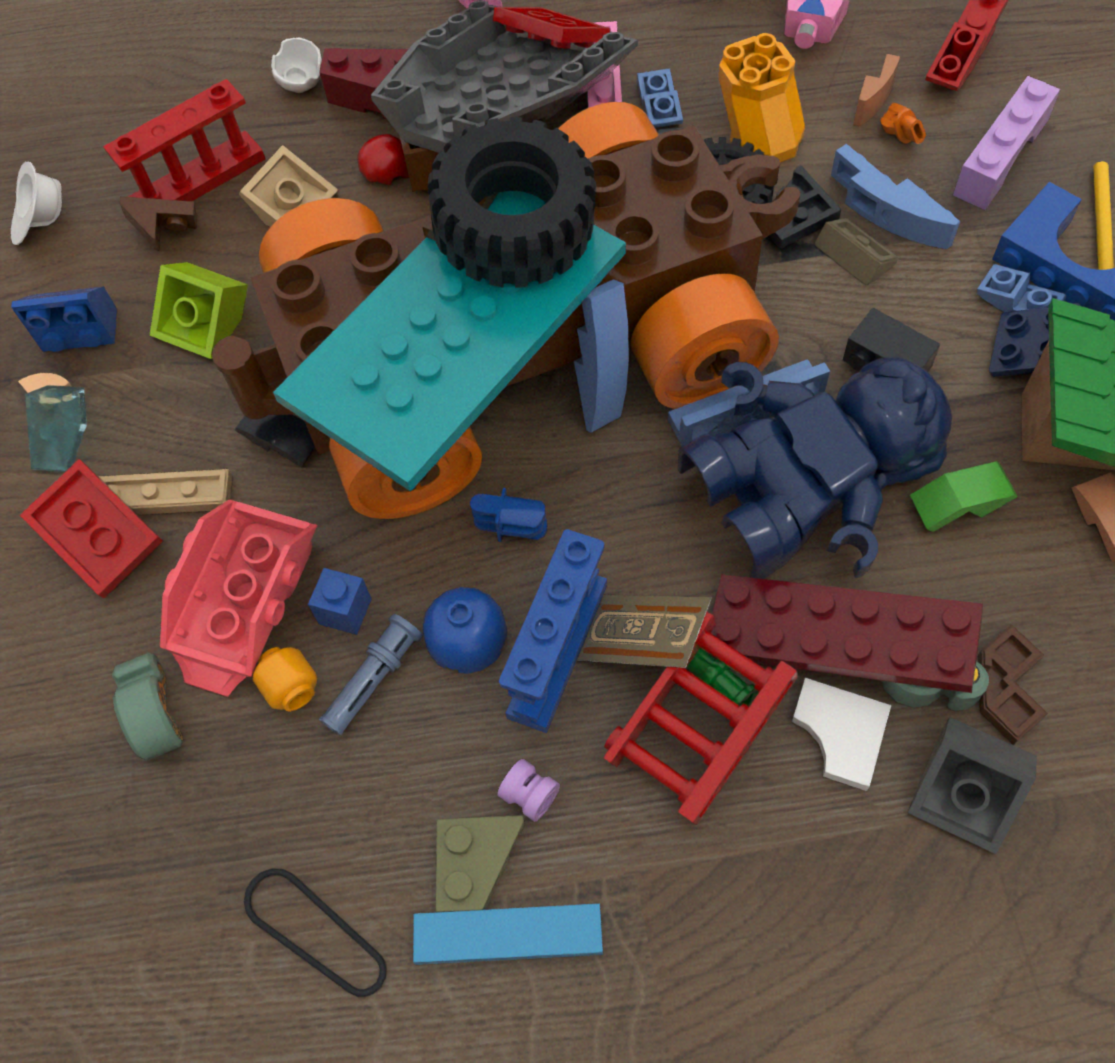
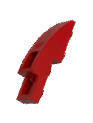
M969 0L958 22L953 24L925 80L958 91L987 47L995 32L996 24L1009 0Z

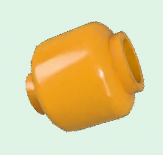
M274 647L265 651L260 656L259 664L254 670L252 679L272 709H285L288 712L302 708L313 698L318 678L300 650L292 647L282 649Z

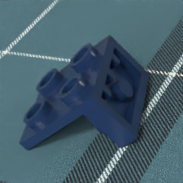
M1048 307L1010 311L1001 314L989 372L993 377L1033 373L1049 341Z

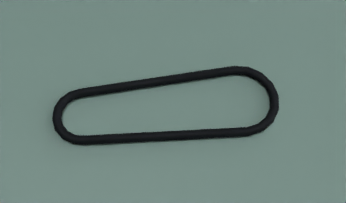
M271 868L260 872L251 880L245 891L244 906L246 914L255 925L352 995L366 997L374 994L381 988L386 978L387 970L383 957L294 874L284 869ZM272 875H279L289 879L376 960L380 969L376 983L367 989L353 987L258 918L251 906V896L256 885L264 878Z

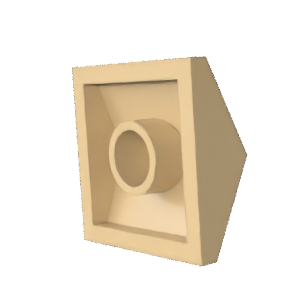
M282 145L241 189L239 195L265 225L271 227L290 210L315 200L333 198L338 189Z

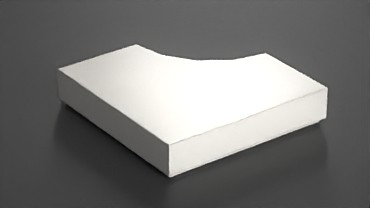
M805 678L792 722L806 729L818 742L824 758L823 777L865 791L869 789L891 705Z

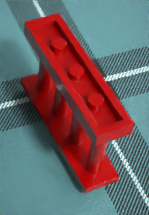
M227 79L212 85L205 91L103 146L105 152L122 173L130 169L139 190L128 197L192 202L266 159L263 149L246 130L240 131L233 111L246 104L244 97ZM221 118L229 140L211 149L203 127ZM191 135L199 157L182 166L173 144ZM161 152L170 173L152 183L142 161Z
M709 612L705 614L687 666L700 648L704 649L756 684L754 689L759 694L750 707L744 703L739 706L686 670V668L666 667L624 728L618 726L611 733L604 745V748L608 751L603 757L615 767H618L623 758L626 757L679 795L677 800L682 803V806L678 812L695 825L704 816L797 679V670L782 660L775 670L771 667L764 669L711 634L716 626L714 616ZM675 684L730 721L729 726L734 730L724 744L719 740L716 743L712 742L661 706ZM650 720L705 758L703 763L709 767L699 781L691 778L689 781L635 742Z

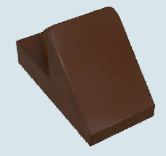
M120 196V205L125 218L157 251H160L161 226H165L172 231H186L187 228L197 229V212L194 202Z

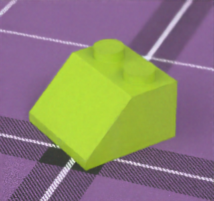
M188 262L161 265L149 336L213 359L212 352L215 345L220 340L231 336L242 320L248 284Z

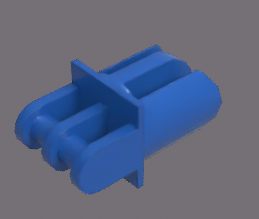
M503 488L501 496L477 494L470 500L475 526L480 530L497 532L498 542H502L504 535L539 540L547 532L545 505L542 501L507 496L506 488Z

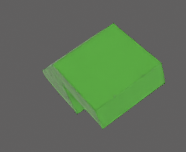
M997 461L943 474L910 494L926 529L932 532L967 512L982 518L1018 497L1002 466Z

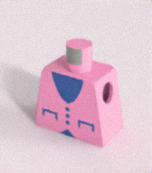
M787 0L784 34L787 37L795 38V44L803 49L812 47L814 42L829 43L847 13L849 0Z

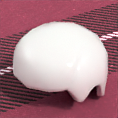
M300 37L282 41L279 52L272 56L271 68L274 80L285 90L296 93H303L314 88L321 78L319 73L322 63L320 49L312 41Z

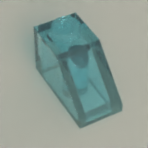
M47 385L25 394L31 469L66 472L74 464L87 425L85 391L83 387Z

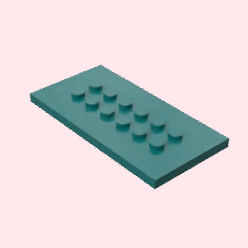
M506 191L498 193L487 210L503 215H520L535 211L545 205L546 202L526 192ZM593 225L592 237L587 242L586 251L580 259L573 260V266L561 275L554 272L552 280L538 284L536 280L528 282V287L515 288V284L504 283L502 288L489 285V280L482 278L479 282L466 276L465 268L461 271L457 270L448 262L447 255L440 252L436 241L426 237L286 378L273 394L278 403L411 492L626 254V242Z

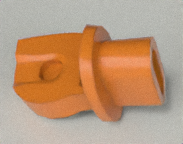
M893 102L880 119L884 131L887 134L896 135L897 139L902 143L907 144L913 141L920 144L926 137L921 120L916 118L915 113L910 108Z

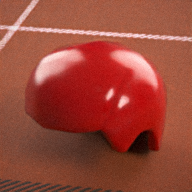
M391 134L374 136L359 150L357 155L359 171L370 182L391 185L392 180L397 176L409 177L402 143L397 137Z

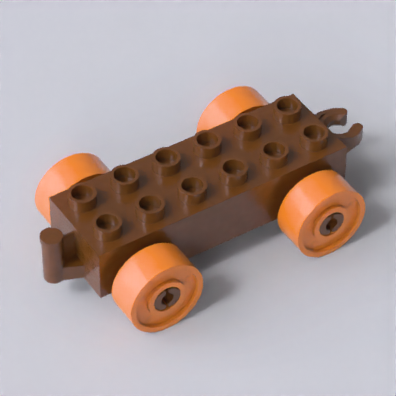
M608 102L595 105L567 120L558 129L569 136V143L574 140L583 149L585 157L591 162L594 169V180L596 181L594 225L626 242V254L596 287L611 280L624 283L628 319V342L631 341L633 355L658 401L666 407L677 409L730 389L721 383L722 373L728 365L736 362H747L762 372L773 358L779 343L778 331L755 294L762 239L790 224L797 214L801 193L795 187H786L774 201L766 204H756L747 201L743 197L742 192L750 185L760 184L769 187L776 185L780 160L775 156L757 154L732 160L728 164L719 165L694 125L681 130L667 131L659 135L649 117L641 108L625 102ZM328 198L308 202L290 210L269 228L263 237L259 249V262L263 273L250 278L275 344L253 352L247 340L233 335L220 340L212 352L213 361L218 370L222 372L244 416L257 420L268 415L295 414L278 403L273 392L426 238L424 237L422 226L428 217L384 231L376 214L367 206L349 199ZM582 302L507 386L567 365L582 357L577 332L578 328L586 325ZM305 421L318 454L331 452L352 508L358 513L371 518H402L430 510L461 492L474 479L482 463L480 447L469 426L410 492Z

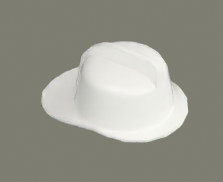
M27 161L21 165L17 179L16 204L11 225V240L15 245L22 243L30 227L48 226L53 223L60 215L62 207L60 182L57 179L36 173L32 163Z

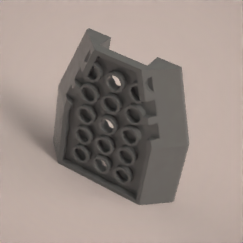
M483 0L474 1L469 4L467 9L459 14L450 16L448 21L437 28L428 30L425 36L414 42L371 94V98L406 143L440 153L441 151L444 152V146L454 136L461 138L464 129L474 124L477 128L484 126L486 120L498 118L499 122L510 121V117H522L523 122L532 123L534 119H540L543 122L552 118L610 74L638 46V40L625 37L620 32H610L582 52L570 48H558L540 40L520 37L513 32H505L504 24L493 21L494 7L498 6L489 5L487 1Z

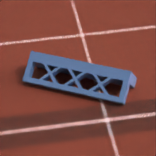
M807 359L762 376L763 385H768L769 380L801 383L816 395L825 392L830 370L825 362L812 367ZM735 386L669 411L668 421L681 446H684L701 435L706 434L714 437L719 433L731 432L737 426L751 421V418H770L775 415L762 411L763 405H758L757 409L752 413L743 416L734 415L737 397L750 393L743 386Z

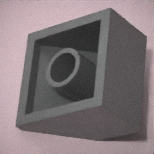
M949 717L930 755L908 813L997 854L1036 779L1037 756Z

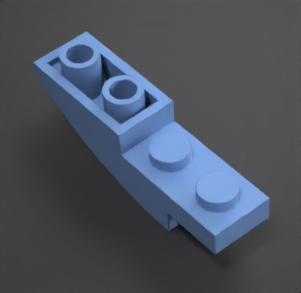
M845 144L836 150L831 176L847 189L846 205L877 226L908 240L943 249H948L952 246L960 221L949 210L943 208L926 191L916 186L908 178L896 185L887 175L881 173L863 155L857 153L849 145Z

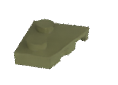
M523 815L437 819L436 912L486 910L494 893L493 888L506 868L510 852L519 833L522 834L525 827Z

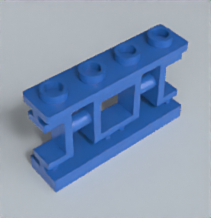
M569 529L563 531L499 679L500 686L507 689L508 696L512 697L506 711L507 719L544 733L548 732L607 587V578L598 576L599 569L597 568L605 548L602 540Z

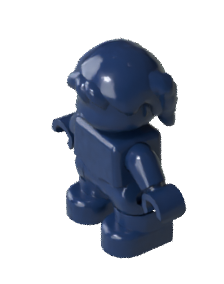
M901 357L880 358L863 366L860 372L852 375L840 388L836 401L826 392L815 395L801 383L769 380L768 385H763L761 372L754 365L747 362H736L728 365L722 373L721 383L728 388L743 386L750 391L747 395L737 397L734 415L743 416L752 413L757 409L758 405H763L762 411L773 414L775 417L751 420L737 426L731 432L719 433L714 437L706 434L701 435L685 444L678 450L679 473L683 474L691 468L697 467L708 491L707 503L710 507L735 494L741 506L722 517V526L726 529L734 525L746 542L753 558L751 578L764 579L776 570L784 567L796 552L802 548L823 520L840 507H842L841 525L843 528H840L833 535L827 551L836 553L838 548L845 544L857 547L862 554V558L856 561L853 573L855 578L862 577L869 571L878 553V542L871 531H873L883 503L881 489L897 482L904 483L918 480L924 475L934 473L941 468L947 456L946 447L951 431L952 413L943 389L927 370Z

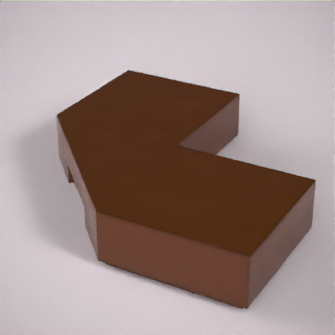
M1011 624L980 651L978 663L985 668L989 676L987 689L979 699L980 713L1014 745L1048 713L1016 683L1020 677L1042 659L1044 654Z

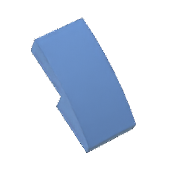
M670 68L637 73L636 81L642 108L654 127L683 124L677 90H674Z
M993 264L977 289V294L1003 312L1048 307L1052 298L1065 301L1066 298L1064 293L1029 284L1030 273Z

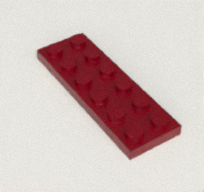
M721 574L712 612L716 626L711 634L755 663L778 666L782 660L794 669L972 693L983 616V604Z

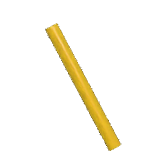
M1101 161L1093 166L1098 270H1107L1114 268L1109 165L1107 162Z

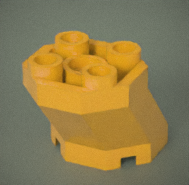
M762 33L757 37L752 36L726 46L723 51V58L719 64L718 77L731 128L730 141L732 142L733 138L741 139L742 147L749 142L754 145L753 152L760 149L764 152V155L775 156L780 162L796 156L799 143H801L804 137L805 123L794 75L795 60L783 43L777 42L772 34Z

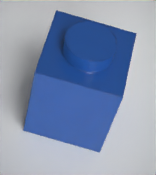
M323 568L308 606L319 625L357 635L372 598L363 578Z

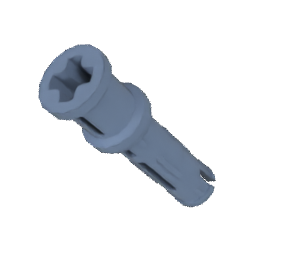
M397 614L391 615L389 618L390 625L377 642H371L368 645V650L366 651L368 657L344 686L324 715L319 718L322 724L342 736L343 731L389 671L394 672L398 670L401 666L399 660L414 641L419 642L423 637L422 633L414 625Z

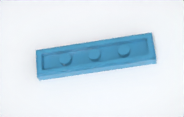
M600 904L414 914L413 963L415 965L603 955Z

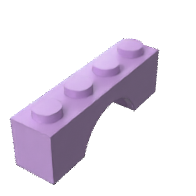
M1027 76L963 164L953 196L986 210L1002 187L1009 170L1026 142H1033L1047 123L1060 89Z

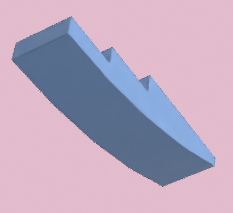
M611 280L594 288L582 301L586 325L577 329L582 357L575 360L574 365L586 430L591 433L621 417L627 388L629 362L628 319L624 283L616 280Z

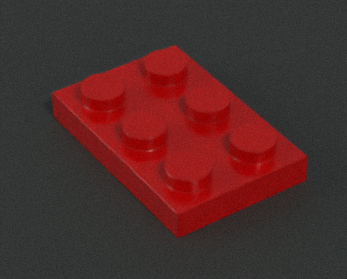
M494 7L493 21L506 25V31L513 33H525L526 31L528 32V38L540 41L550 39L551 45L558 48H571V43H574L576 46L589 48L594 42L602 39L605 34L610 33V28L543 7Z
M80 459L20 514L27 524L102 598L111 593L163 542Z

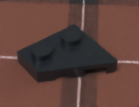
M801 165L793 171V177L786 186L795 187L801 193L797 214L790 224L769 235L779 249L823 228L826 222L840 218L841 208ZM783 186V187L780 189V191L777 193L776 197H777V196L780 194V192H781L784 188H786V187Z

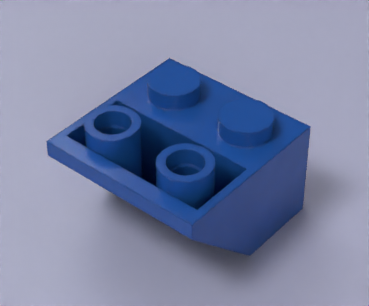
M104 286L33 294L12 301L11 308L43 352H57L63 349L115 344L117 308Z

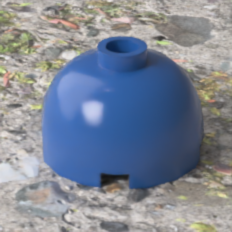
M455 588L444 592L434 599L425 612L423 636L426 648L439 666L443 668L446 666L449 669L458 670L459 673L469 674L484 670L495 662L502 653L501 648L505 644V638L507 639V626L502 609L489 594L477 588Z

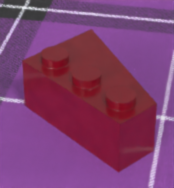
M325 48L319 73L328 103L365 113L367 109L382 113L372 101L371 94L408 49Z

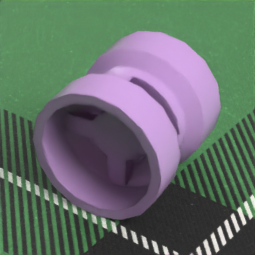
M520 759L502 781L498 790V797L508 804H518L522 807L523 814L536 822L551 806L559 791L560 784L549 776L541 777L535 772V767L525 759Z

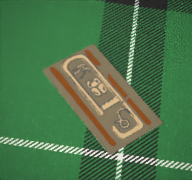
M604 595L577 660L686 668L712 597Z

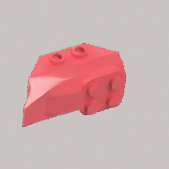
M230 499L198 519L194 530L189 532L184 540L183 553L176 567L167 575L165 590L162 596L160 648L171 652L182 671L184 683L229 697L241 681L246 677L252 676L273 626L278 625L283 617L285 610L284 601L294 592L312 550L311 539L318 525Z

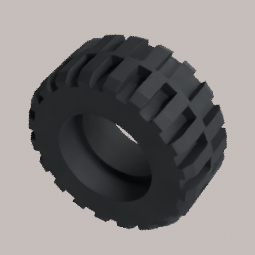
M510 117V121L499 122L498 118L486 120L484 126L477 128L474 124L464 129L461 138L454 136L444 146V152L441 151L432 164V172L428 178V193L432 229L435 234L436 244L440 252L447 255L448 262L459 271L463 268L466 269V276L479 282L482 278L489 280V285L503 288L504 283L515 284V288L528 287V282L537 280L538 284L552 280L554 272H557L559 275L563 274L573 266V260L580 259L586 251L587 242L591 240L594 225L596 196L594 169L591 162L585 157L583 149L574 140L569 143V136L558 128L552 131L547 128L545 122L535 119L533 123L523 122L522 117ZM506 191L526 192L546 202L539 209L520 215L498 214L483 208L478 203L487 196Z

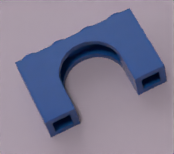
M1048 182L1002 234L992 260L1004 267L1030 273V282L1038 287L1066 294L1065 301L1068 303H1080L1082 307L1109 314L1110 319L1115 320V268L1096 270L1083 267L1070 260L1062 252L1057 241L1059 236L1070 225L1082 199Z

